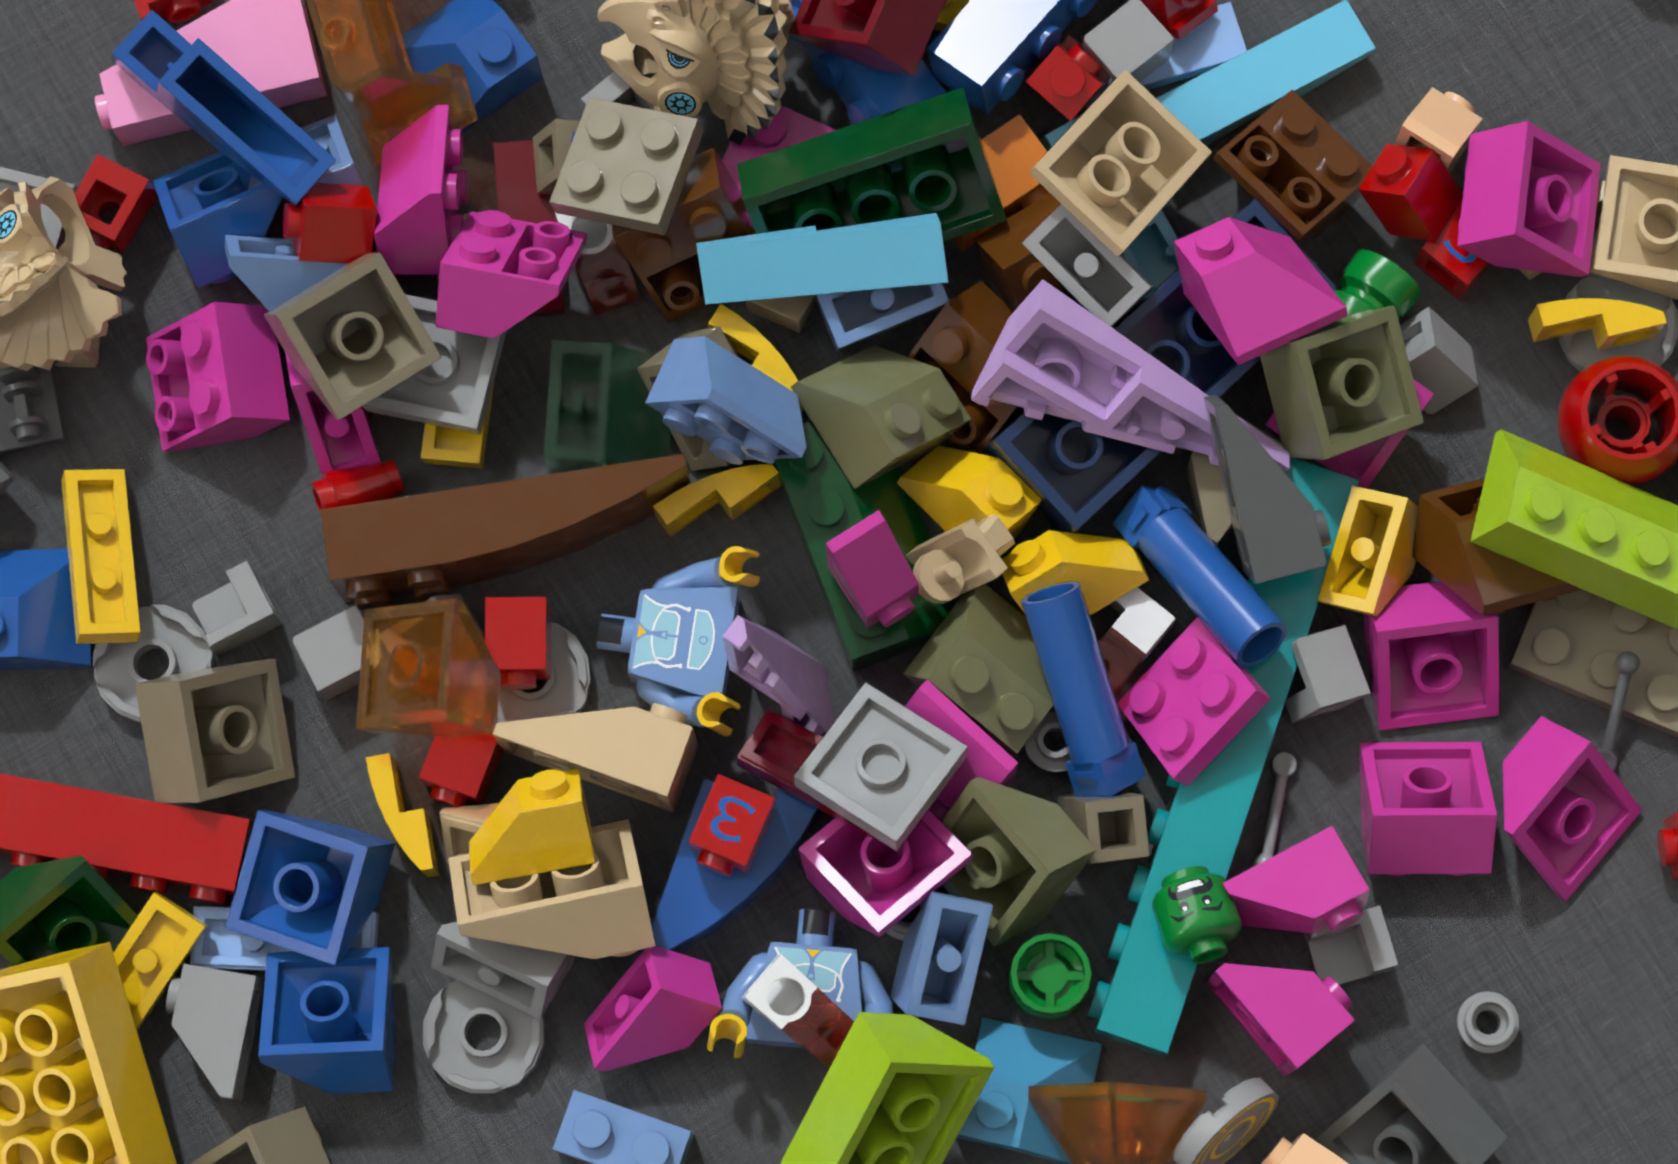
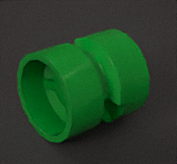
M1364 249L1356 252L1342 272V279L1339 281L1342 290H1334L1347 307L1348 315L1387 306H1395L1399 322L1408 315L1421 296V288L1405 270L1384 256Z
M1054 933L1034 936L1022 944L1013 958L1008 978L1010 995L1018 1008L1032 1018L1044 1021L1064 1018L1076 1010L1089 989L1092 974L1089 958L1081 946L1067 936Z

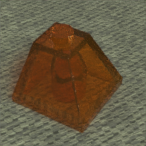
M453 598L365 609L356 719L357 730L437 737L493 734L498 716L500 671L462 600Z
M1120 1082L1029 1086L1028 1099L1073 1164H1165L1183 1134L1188 1130L1205 1105L1206 1090Z

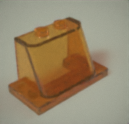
M306 0L329 78L362 117L376 165L381 166L383 146L436 105H449L452 129H462L478 120L462 65L446 63L428 74L412 72L391 0Z

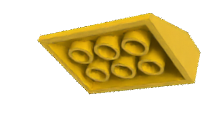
M110 942L60 952L0 970V1164H177Z

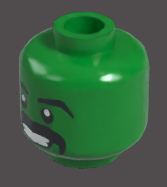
M1188 867L1166 876L1161 882L1162 889L1155 894L1152 902V909L1166 949L1176 956L1191 957L1192 962L1195 964L1209 963L1225 956L1228 953L1227 945L1238 937L1242 928V921L1236 903L1228 896L1222 885L1227 880L1219 874L1209 873L1206 867Z

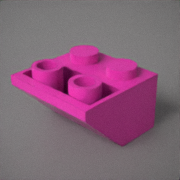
M436 105L383 146L374 236L377 252L382 254L393 275L439 274L440 262L465 222L464 215L457 214L459 206L468 205L469 197L467 170H457V165L463 164L462 129H452L449 105Z
M495 210L479 213L471 211L440 262L436 328L495 339L559 296L586 245L587 233L570 230L568 226L554 221H544L537 224L511 219L508 214Z
M213 302L145 338L147 346L146 362L151 373L156 406L155 422L159 428L162 452H174L254 438L290 421L278 340L264 317V314L269 312L265 306Z

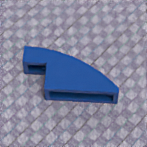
M153 10L146 15L112 52V61L167 109L228 158L295 206L336 162L332 155L201 39L197 38L191 45Z
M703 779L652 924L655 945L679 953L714 933L744 910L778 877L798 851V848L802 846L822 811L778 788L775 796L776 810L748 874L734 868L731 876L727 877L699 865L696 861L700 853L691 850L688 843L714 784L713 781Z

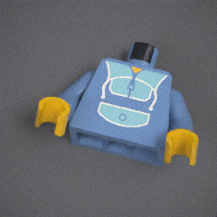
M739 546L728 548L721 557L695 562L657 579L652 589L640 590L636 618L602 613L597 634V649L630 653L628 676L630 681L636 684L638 695L650 706L656 703L680 711L687 715L684 724L707 727L724 737L730 736L733 729L719 722L721 714L728 708L740 710L741 707L739 703L726 697L730 669L722 636L737 617L740 606L739 588L730 587V585L736 583L746 587H754L758 585L760 580L759 576L742 572L745 561L752 557H759V553Z
M801 909L799 910L796 944L771 942L768 952L752 956L728 987L719 1016L710 1025L707 1049L713 1052L715 1042L719 1039L727 1038L736 1043L734 1058H740L743 1055L746 1040L748 1044L838 1052L859 1012L893 1014L892 1001L874 966L858 960L857 949L833 947L836 913L824 910ZM780 954L817 986V989L811 995V1003L807 1012L801 1018L788 1022L782 1029L776 1028L741 998L773 959Z

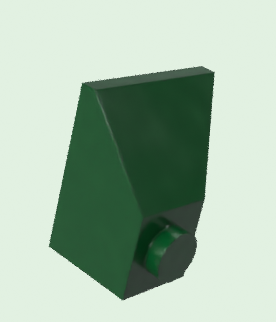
M82 855L17 867L0 881V953L12 966L60 952L110 942L114 952L138 917V914Z

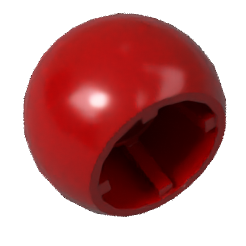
M1624 355L1609 357L1585 368L1573 378L1565 389L1559 404L1557 430L1560 444L1567 458L1632 486L1642 485L1663 475L1678 460V382L1661 366L1641 357ZM1614 390L1635 394L1647 404L1644 405L1638 399L1627 395L1615 396ZM1591 397L1598 411L1589 422L1587 406ZM1607 417H1619L1626 421L1631 428V439L1619 440L1612 437L1605 428V419ZM1656 417L1659 431L1657 445L1654 441L1643 445L1642 441L1648 435L1651 426L1650 419Z

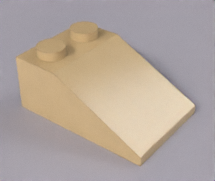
M1125 69L1031 169L1029 174L1118 257L1212 151Z
M1610 155L1593 273L1678 300L1677 165Z
M656 703L652 704L650 712L634 706L499 722L496 724L493 736L504 753L549 769L567 771L579 768L582 781L672 813L675 811L699 746L693 727L684 724L687 715Z
M629 819L592 827L595 863L473 885L470 875V854L449 857L456 918L460 935L589 959H599L608 956L623 957L631 955L640 949L656 946Z

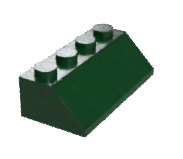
M963 87L737 164L742 199L756 234L814 225L818 231L937 213L941 223L943 242L1007 221L985 148Z
M809 421L803 423L806 449L802 458L776 459L772 464L779 472L782 491L851 670L855 672L924 646L954 607L955 602L952 599L944 604H934L925 600L919 594L917 598L912 600L915 606L914 610L898 622L884 627L881 621H878L869 628H866L828 569L826 543L878 510L886 520L904 556L917 545L930 538L916 502L897 484L899 478L904 474L902 466L854 489L813 422ZM905 556V558H906V560H907V562H908V564H909V566H910V568H911V570H912V572H913L914 565L911 564V562H910V561L908 560V558Z

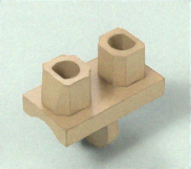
M992 514L982 519L978 524L973 519H970L917 545L905 556L914 565L913 574L919 583V594L925 600L934 604H944L965 592L996 579L1007 570L1008 567L1000 556L1013 546L1015 541L999 517Z

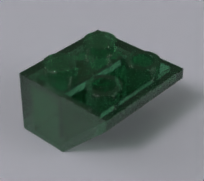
M552 340L544 444V460L550 474L670 456L671 432L668 426L662 422L663 417L661 413L645 403L649 391L637 370L639 366L654 355L613 343Z

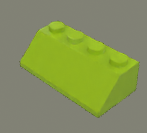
M1502 429L1497 431L1492 444L1470 542L1678 629V505Z
M859 1012L780 1164H942L995 1067L989 1058L912 1015Z

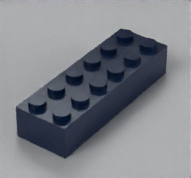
M1256 199L1232 217L1233 219L1289 236ZM1300 248V250L1304 253V255L1308 258V260L1312 263V265L1316 268V270L1320 273V275L1324 278V280L1334 291L1337 287L1309 258V256ZM1179 267L1113 328L1209 396L1216 394L1220 397L1261 359L1258 356L1240 365L1234 361L1184 295ZM1024 411L984 447L990 456L1000 458L1042 499L1038 508L1061 532L1070 533L1077 531L1161 452L1085 432L1080 422L1049 414H1044L1043 419L1038 420L1026 417Z

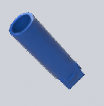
M1141 485L1112 524L1133 548L1140 549L1239 666L1243 668L1252 667L1266 660L1280 647L1287 633L1285 624L1191 517L1193 513L1173 490L1162 486L1150 487Z
M1078 582L1060 583L1040 589L1024 597L1021 603L1070 757L1069 761L1065 762L1074 794L1075 796L1111 797L1146 777L1136 743H1129L1081 585Z

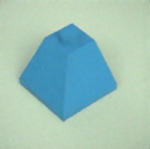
M982 1017L975 1051L989 1058L995 1068L956 1139L1067 1164H1077L1102 1044Z

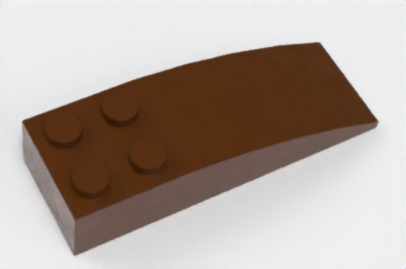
M685 454L321 509L330 582L346 604L355 603L359 610H371L391 605V597L415 594L416 600L427 601L433 596L451 595L450 588L466 586L517 573L566 556L648 518L655 513L653 508L655 504L677 490L691 484Z

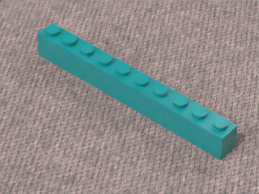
M1290 458V468L1285 474L1312 504L1314 511L1321 509L1325 515L1331 537V544L1323 547L1326 566L1255 584L1249 577L1247 578V582L1282 620L1287 629L1282 644L1270 657L1255 666L1246 667L1271 699L1188 787L1174 780L1170 774L1168 775L1165 785L1175 788L1176 791L1169 811L1157 808L1148 834V843L1157 847L1150 868L1138 865L1127 896V900L1137 903L1130 926L1118 923L1107 958L1118 961L1111 984L1102 981L1098 982L1087 1015L1098 1019L1094 1034L1161 1058L1168 1054L1197 964L1192 962L1191 957L1171 954L1164 946L1152 909L1154 896L1162 889L1161 882L1166 876L1184 868L1203 866L1209 870V873L1219 874L1225 879L1227 877L1298 665L1291 644L1298 638L1308 635L1352 485L1357 486L1359 482L1357 479L1295 458Z

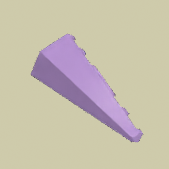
M1043 279L1008 318L972 390L971 400L979 405L988 407L990 400L1022 407L1026 417L1042 420L1044 414L1073 420L1080 422L1085 432L1171 454L1174 453L1176 447L1208 455L1210 464L1219 466L1204 397L1209 395ZM1238 417L1280 468L1286 472L1290 468V452Z
M737 615L722 636L729 669L780 704L783 717L824 737L835 723L825 666L778 633Z

